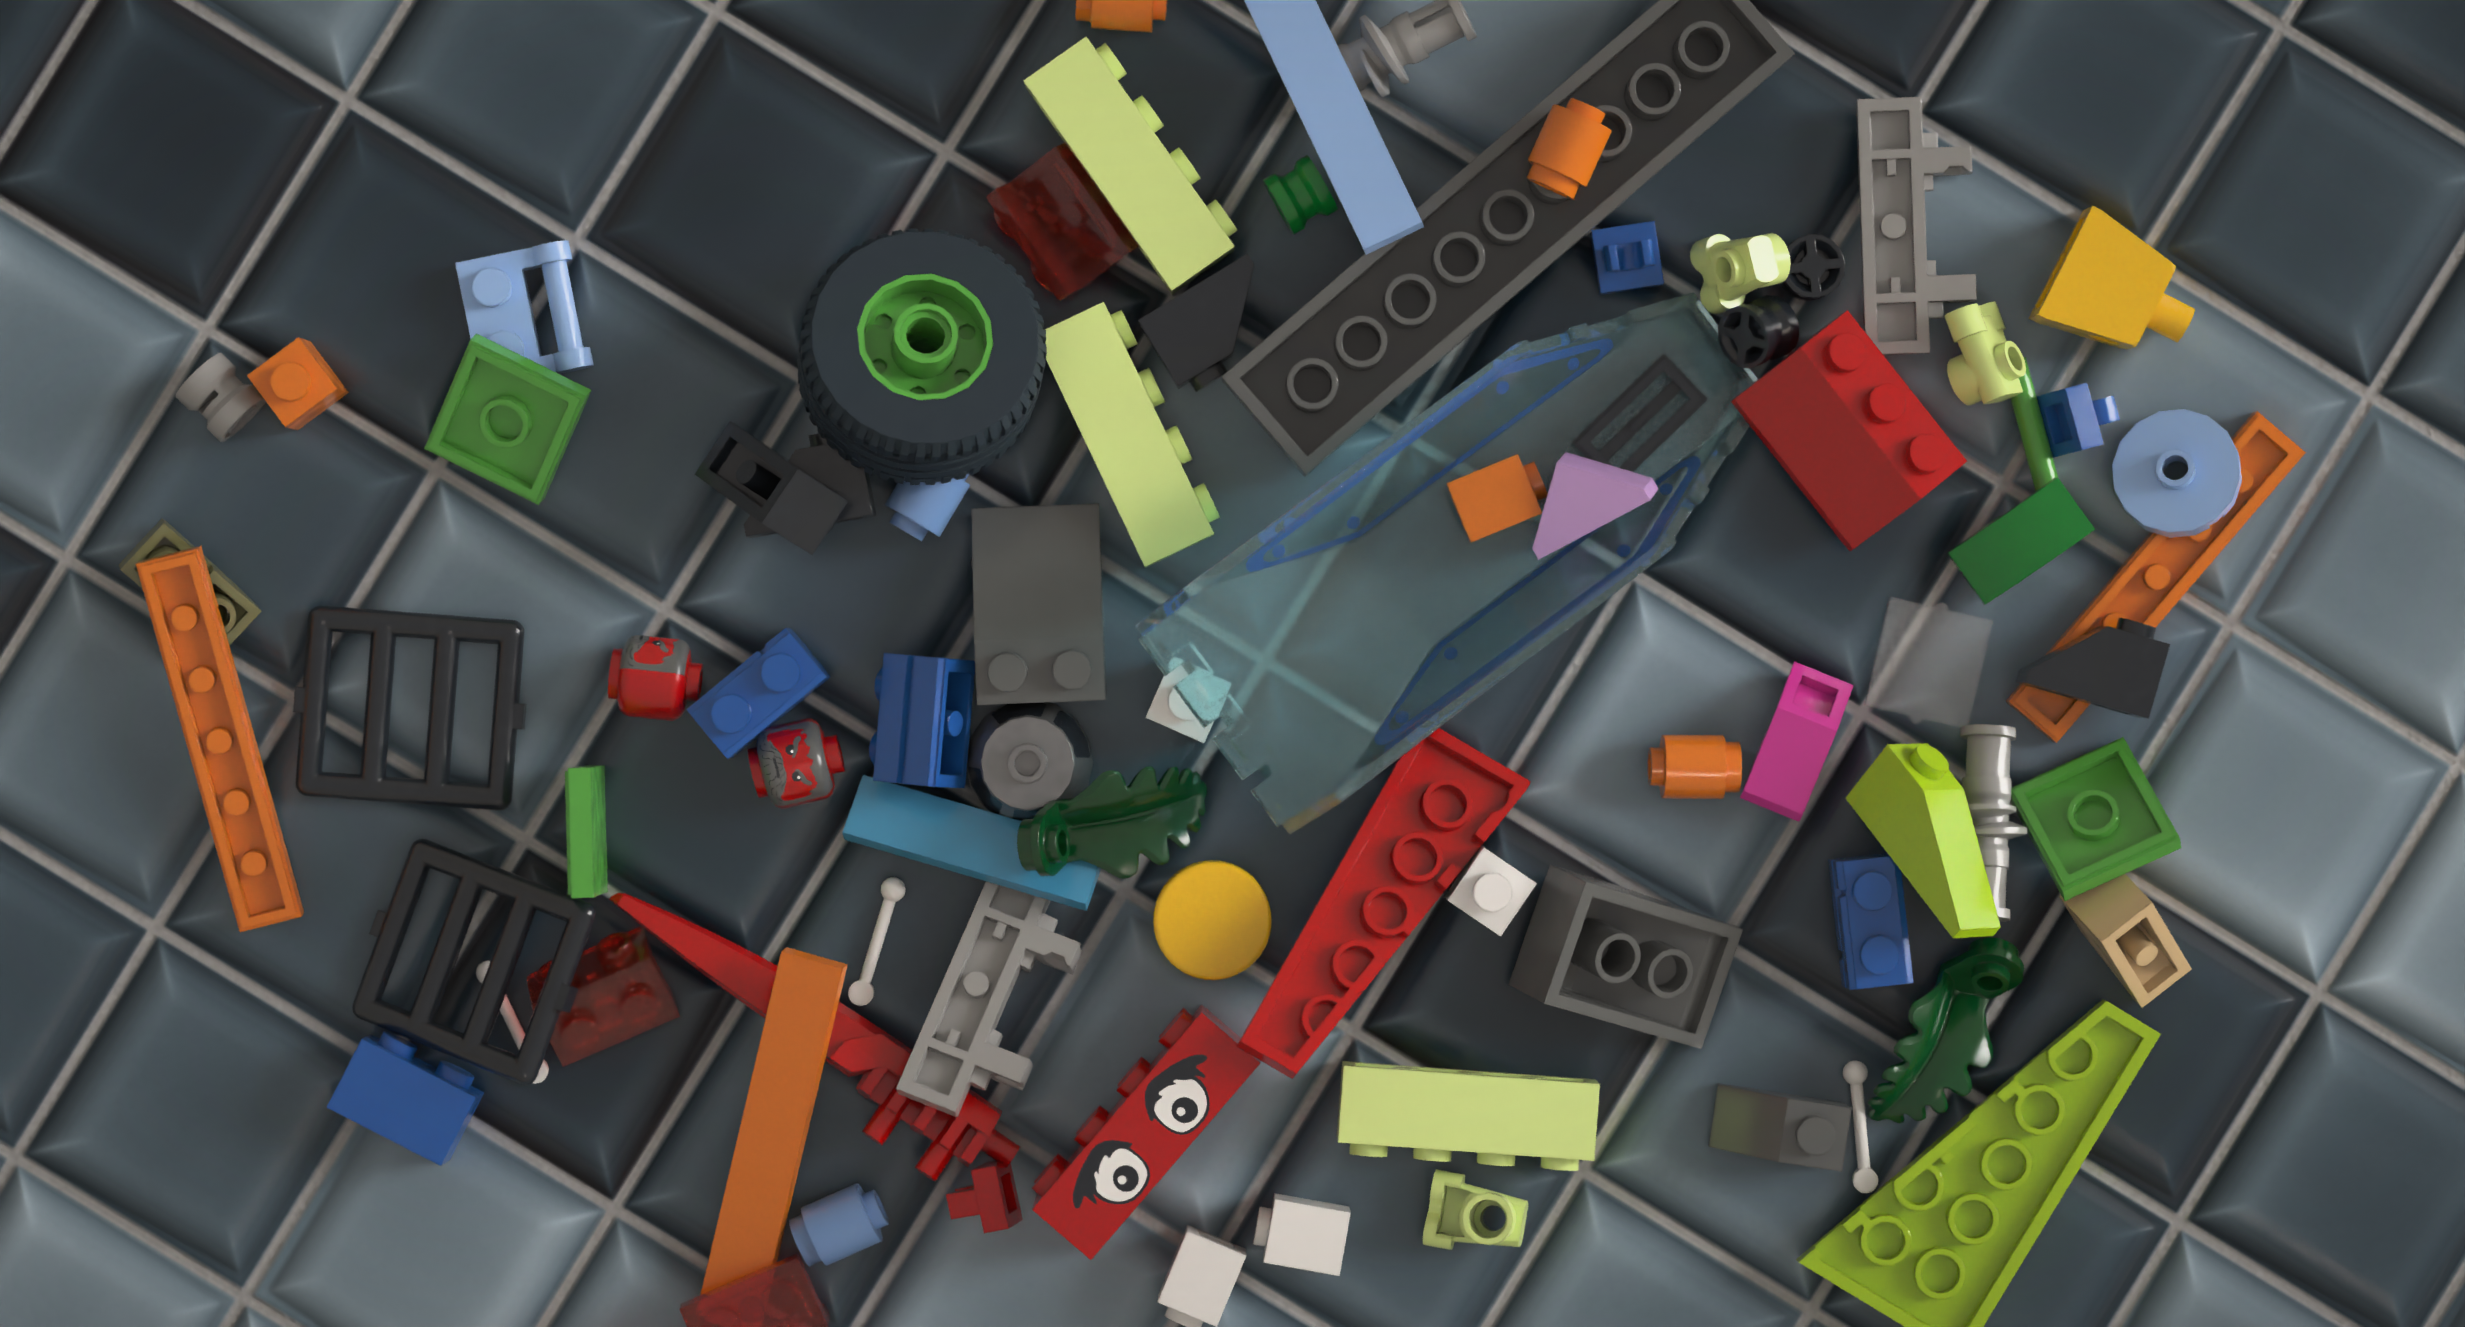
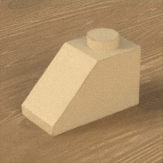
M2126 874L2067 901H2064L2061 895L2059 896L2080 931L2141 1008L2192 970L2152 901Z

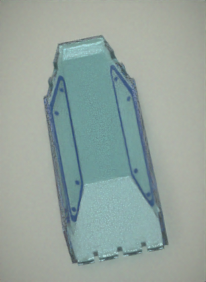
M1694 292L1633 309L1623 316L1587 326V323L1576 325L1564 333L1532 342H1528V340L1517 342L1178 591L1135 625L1143 636L1138 641L1164 676L1168 675L1178 666H1183L1188 676L1173 686V688L1203 728L1219 717L1223 720L1227 727L1212 738L1213 742L1242 780L1257 769L1260 770L1266 779L1250 790V792L1276 827L1282 824L1287 832L1292 834L1343 802L1671 551L1677 543L1675 537L1694 507L1702 503L1710 489L1707 486L1726 456L1736 449L1750 427L1731 401L1757 381L1758 378L1751 369L1736 366L1724 355L1718 341V324ZM1663 353L1708 398L1688 420L1634 471V473L1653 478L1657 485L1658 491L1650 501L1539 560L1532 547L1542 514L1472 543L1469 542L1446 483L1518 454L1522 465L1535 462L1548 493L1556 463L1565 452L1585 457L1571 442ZM1664 372L1659 375L1590 443L1599 451L1672 380ZM1682 390L1608 460L1612 466H1621L1689 400ZM1546 498L1538 501L1542 512Z

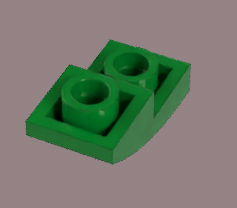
M2057 477L2053 478L2005 514L1996 517L1947 552V554L1983 605H1986L2094 531L2095 528Z

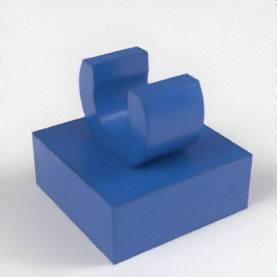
M1655 221L1590 231L1599 295L1662 286L1664 284Z
M2087 383L2036 396L2053 458L2103 445L2099 426L2120 420L2114 395L2092 401Z

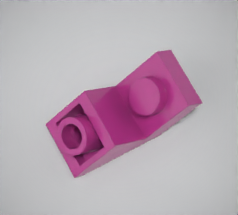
M1794 661L1769 727L1754 758L1740 798L1800 822L1839 728L1854 685Z

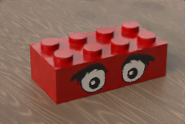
M1202 1004L1193 1015L1185 1008L1180 1010L1159 1035L1160 1039L1158 1042L1164 1046V1049L1150 1064L1141 1056L1117 1084L1118 1088L1116 1091L1122 1097L1108 1112L1099 1105L1077 1130L1074 1140L1080 1146L1072 1156L1066 1160L1058 1153L1034 1180L1035 1184L1032 1189L1038 1195L1035 1198L1032 1210L1090 1260L1094 1258L1261 1063L1259 1059L1236 1047L1240 1037Z

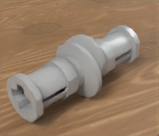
M1435 0L1411 13L1406 11L1394 17L1389 24L1378 28L1364 14L1359 17L1361 38L1350 43H1341L1337 46L1359 91L1364 90L1369 83L1373 82L1377 92L1381 97L1390 94L1389 73H1392L1403 84L1410 83L1403 66L1417 64L1429 58L1430 53L1466 36L1468 41L1477 38V35L1460 0Z
M1965 725L1960 727V737L1967 739L1966 777L1962 778V787L1967 798L1999 922H2006L2011 919V911L2006 908V881L2010 855L2008 840L2026 835L2028 830L2027 827L2009 821V814L2016 812V807L2009 805L2012 793V780L2010 778L2011 741L2016 740L2017 730L2015 727L2004 725Z

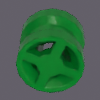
M1308 155L1297 160L1294 170L1283 176L1272 174L1263 179V183L1273 203L1293 235L1304 230L1307 220L1318 214L1329 216L1338 210L1327 185Z

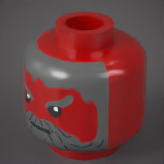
M644 635L631 636L625 642L623 649H613L608 677V698L618 699L620 711L629 717L667 721L677 720L685 712L687 701H697L700 699L703 682V664L692 663L691 649L684 640Z
M812 718L771 726L758 735L757 746L747 750L751 774L758 797L768 796L770 801L780 809L829 798L835 787L834 774L845 772L844 759L837 734L825 737L820 724Z

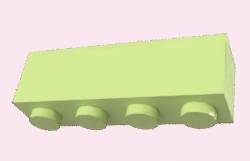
M1086 36L1023 80L1025 87L1173 295L1234 252L1235 246L1229 237L1238 230L1216 199L1206 206L1197 194L1192 184L1201 178L1183 151L1178 147L1169 154L1155 132L1164 127V125L1143 95L1132 101L1118 80L1127 75V73L1108 45L1104 43L1095 49Z
M1102 302L1045 329L1046 361L1145 568L1214 536L1209 523L1220 518V515L1205 484L1202 483L1192 488L1182 465L1193 459L1177 425L1165 430L1154 407L1164 403L1165 400L1150 368L1137 372L1127 349L1138 343L1122 310L1110 315L1105 303Z
M1342 1061L1337 1141L1338 1143H1350L1349 1154L1358 1156L1387 1157L1388 1146L1414 1148L1413 1158L1425 1161L1449 1162L1451 1161L1452 1151L1476 1152L1477 1163L1484 1165L1515 1166V1156L1518 1155L1541 1157V1168L1578 1171L1579 1160H1595L1600 1084L1596 1079Z

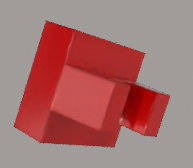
M996 1160L985 1162L971 1170L973 1185L959 1187L955 1189V1192L946 1194L951 1220L980 1215L984 1233L1009 1229L1023 1220L1011 1163L1006 1168L1003 1162H997Z

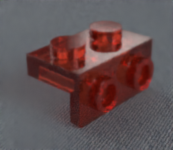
M1066 143L1054 147L1012 181L996 188L987 195V200L994 209V218L1000 229L1008 237L1017 241L1031 261V270L1036 280L1046 290L1053 292L1059 300H1063L1084 289L1139 247Z
M643 927L635 928L626 933H613L603 938L596 946L583 951L571 986L579 988L571 1012L561 1011L550 1043L562 1066L565 1067L680 1017L678 1004L652 955L649 938ZM552 960L542 965L538 971L527 976L533 1011Z
M799 1253L681 1303L679 1308L687 1327H829L830 1320L828 1309L825 1304L820 1303Z

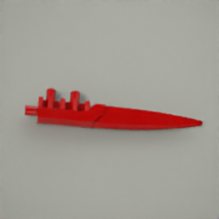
M616 893L609 898L616 906L686 962L764 1019L766 1018L777 965L699 925L626 893ZM839 1002L825 1061L847 1077L863 1075L856 1087L857 1093L879 1105L863 1128L862 1133L883 1146L900 1120L910 1126V1129L932 1141L916 1164L915 1169L935 1182L953 1156L959 1162L969 1167L980 1150L997 1162H1003L1006 1168L1021 1147L994 1129L1002 1114V1110L971 1089H969L958 1117L898 1094L896 1087L912 1049Z

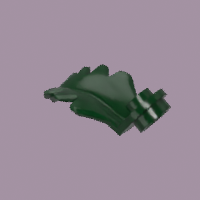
M1152 766L1141 769L1128 786H1126L1125 780L1119 771H1105L1075 798L1049 801L1033 819H1024L1020 823L1017 835V849L1021 865L1026 871L1036 870L1040 876L1044 877L1055 876L1067 863L1082 860L1122 879L1130 878L1137 873L1140 853L1157 865H1164L1170 859L1167 838L1180 848H1187L1191 840L1186 828L1190 832H1199L1201 828L1199 816H1204L1206 812L1204 799L1207 795V786L1204 781L1200 780L1199 773L1197 771L1192 773L1190 768L1183 769L1179 775V769L1176 766L1170 767L1157 783L1155 769Z
M1994 937L1980 938L1969 945L1967 952L1941 964L1935 987L1910 1006L1908 1019L1916 1029V1032L1900 1039L1896 1043L1894 1053L1904 1061L1891 1065L1883 1071L1882 1078L1890 1082L1875 1086L1873 1093L1876 1097L1870 1098L1867 1102L1870 1106L1868 1111L1869 1118L1875 1121L1889 1119L1896 1123H1903L1905 1120L1904 1114H1907L1915 1121H1922L1926 1118V1105L1930 1106L1937 1114L1947 1111L1949 1106L1944 1089H1949L1963 1097L1971 1092L1972 1083L1967 1066L1972 1065L1978 1068H1986L1993 1058V1049L1985 1016L1986 1007L1991 999L2017 987L2023 980L2024 964L2019 958L2018 949L2012 943Z

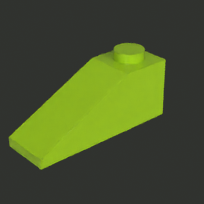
M1928 743L1887 744L1845 799L1952 938L1994 936L2001 926L1964 788L1949 771L1947 759Z

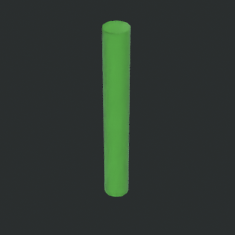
M2024 357L2026 372L2024 376L2019 378L2023 392L2010 399L2035 491H2037L2053 478H2057L2058 474L2026 357Z

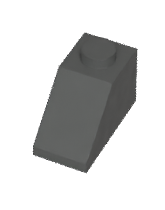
M1717 1083L1708 1146L1775 1162L1842 1172L1852 1108L1840 1101Z

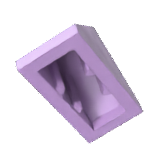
M1565 452L1556 463L1532 547L1538 560L1650 501L1658 491L1657 485L1651 477Z

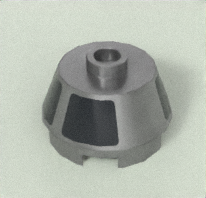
M1054 703L1003 704L983 718L970 738L967 760L969 783L983 807L992 813L1019 821L1033 819L1049 801L1075 798L1089 785L1093 767L1089 738L1076 718Z

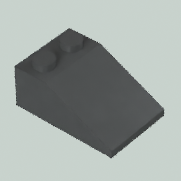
M1099 503L971 508L977 705L1106 700Z
M1550 864L1508 985L1547 1005L1702 1049L1743 929L1639 892Z

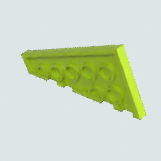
M2102 999L1796 1260L1904 1327H1984L2161 1034Z

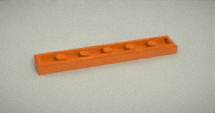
M2258 411L2253 412L2231 438L2240 456L2242 484L2235 504L2224 517L2222 515L2217 522L2210 525L2209 529L2194 536L2169 538L2150 532L2045 655L2098 626L2116 628L2119 618L2136 621L2156 628L2306 452ZM2020 684L2006 700L2011 707L2053 743H2057L2090 705L2089 703Z
M202 546L139 561L136 564V568L239 932L302 917L304 909Z
M789 947L781 951L696 1311L698 1314L742 1327H760L763 1323L848 964Z

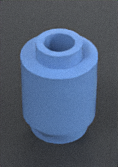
M966 474V478L959 480L952 478L951 482L944 484L940 481L935 482V485H926L925 482H920L919 485H910V482L905 481L903 484L897 483L885 503L887 507L895 511L889 523L921 542L928 531L940 537L970 487V484L965 482L969 474Z
M855 1183L801 1207V1215L790 1219L789 1225L795 1243L804 1261L810 1267L821 1261L828 1266L882 1242L883 1236L880 1228L889 1225V1220L877 1192L873 1189L865 1193L862 1187Z

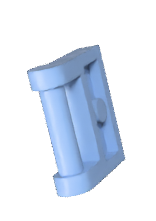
M569 240L549 242L531 248L456 262L455 265L470 339L475 334H479L558 374L593 367L590 347L583 346L567 262L572 260ZM542 268L558 347L557 353L545 356L541 354L525 275L526 270Z

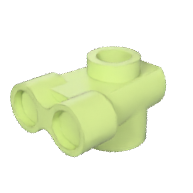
M1774 233L1730 240L1725 235L1716 234L1696 241L1690 250L1692 265L1702 274L1704 279L1700 291L1701 302L1704 308L1713 314H1720L1741 305L1745 300V295L1757 288L1783 283L1790 272L1791 262L1788 248L1782 238Z
M1989 302L1979 306L1977 303L1970 304L1947 313L1944 317L1954 343L1958 342L1962 354L1951 358L1947 364L1948 378L1957 397L1964 404L1971 406L1980 401L1983 404L1998 403L2021 394L2023 390L2019 378L2025 375V360L2018 346L2012 341H2006L2003 332L2006 328L1996 302Z
M1436 1169L1431 1184L1429 1209L1423 1231V1245L1449 1250L1453 1249L1455 1242L1520 1247L1524 1235L1528 1201L1466 1184L1465 1174ZM1493 1205L1500 1207L1506 1217L1505 1224L1497 1231L1486 1227L1483 1221L1485 1210Z

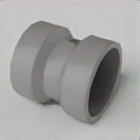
M218 353L202 364L181 385L175 397L188 410L199 411L207 419V429L223 443L240 431L260 411L266 401L254 385L243 384L235 376L236 367L222 353Z

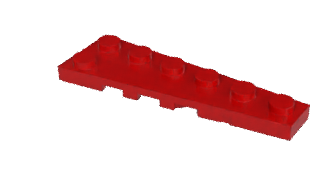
M1426 720L1416 726L1405 748H1408L1407 745L1412 744L1413 748H1409L1408 752L1405 751L1404 755L1399 756L1400 758L1394 765L1236 1047L1291 1079L1294 1078L1362 992L1513 808L1531 783L1528 779L1438 727L1434 728L1435 726Z

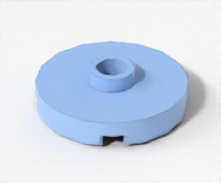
M2186 409L2159 411L2137 422L2120 441L2112 463L2114 490L2125 512L2146 531L2169 538L2194 536L2209 529L2210 525L2217 522L2222 515L2224 517L2234 506L2242 484L2239 452L2228 432L2209 416ZM2179 461L2188 466L2186 475L2181 479L2171 480L2164 475L2166 467L2172 462Z

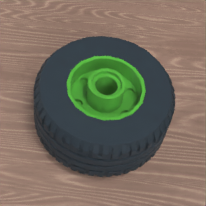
M900 229L892 231V235L884 233L877 235V239L869 238L863 242L862 246L856 245L849 249L848 254H843L837 259V264H832L827 269L826 275H822L817 288H814L811 293L800 333L797 359L799 391L804 399L805 410L810 413L809 419L814 426L818 427L817 431L821 438H826L827 445L833 450L837 449L838 455L844 460L849 459L851 465L857 468L863 467L865 468L864 472L870 475L875 473L879 475L880 479L888 480L893 478L895 479L894 482L903 484L904 481L910 482V485H919L920 482H925L926 485H935V482L939 481L944 484L951 482L952 478L959 480L966 478V474L974 475L980 471L981 467L986 468L993 464L994 459H1000L1005 454L1006 449H1010L1015 444L1016 438H1020L1025 425L1028 424L1040 391L1046 363V330L1043 329L1045 323L1042 315L1039 314L1038 302L1033 300L1034 294L1031 289L1025 287L1026 282L1023 277L1016 274V269L1011 264H1005V259L1001 255L992 253L991 248L985 245L980 247L978 245L979 242L972 238L969 240L964 239V235L956 233L954 236L948 235L949 232L944 230L933 232V229H923V232H918V229H908L907 232H903Z

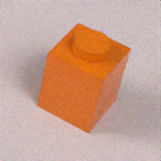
M300 337L296 338L247 375L286 428L294 430L301 429L349 393L312 342Z
M1518 454L1446 483L1470 543L1542 514L1538 501L1547 498L1548 495L1535 462L1522 465Z

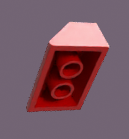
M1848 310L1821 328L1731 401L1849 552L1921 500L1967 462Z

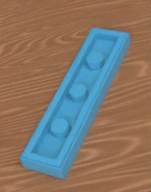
M866 775L862 776L842 832L844 840L1084 911L1088 909L1101 868L1082 860L1067 863L1055 876L1043 877L1036 870L1026 871L1021 865L1017 849L1018 829L1022 821L890 782L873 781V777Z

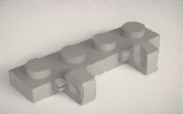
M1922 97L1857 99L1856 119L1864 331L1884 356L1929 354V319L1944 318L1943 303L1975 302L1977 300L1976 274L1936 275V260H1927L1925 192L1934 190L1933 176L1972 174V146L1938 147V133H1923Z
M985 882L896 1087L898 1094L958 1117L971 1085L986 1091L990 1080L993 1079L1023 1091L1033 1064L1030 1059L999 1047L1003 1036L1002 1033L995 1030L1021 969L1031 972L1035 961L1038 960L1044 965L1073 975L1083 951L1080 949V942L1054 933L1058 920L1045 914L1051 900Z

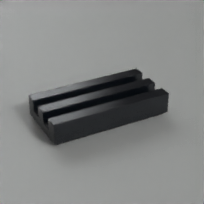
M1663 353L1571 443L1586 458L1611 465L1608 460L1682 390L1689 400L1618 467L1634 472L1708 398ZM1664 372L1672 381L1598 451L1590 442Z

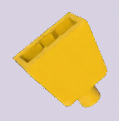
M2091 206L2082 211L2028 319L2039 324L2128 350L2137 346L2146 327L2176 343L2179 342L2192 320L2195 308L2164 293L2176 269V266L2170 260L2104 211Z

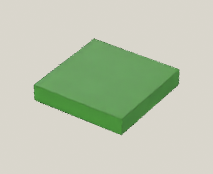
M475 334L469 341L424 449L539 505L546 497L592 390L479 334Z
M2124 737L2012 787L2010 802L2016 807V813L2023 826L2028 828L2027 833L2064 901L2181 848L2178 833Z
M605 765L577 766L568 768V771H565L568 895H571V898H594L608 892Z

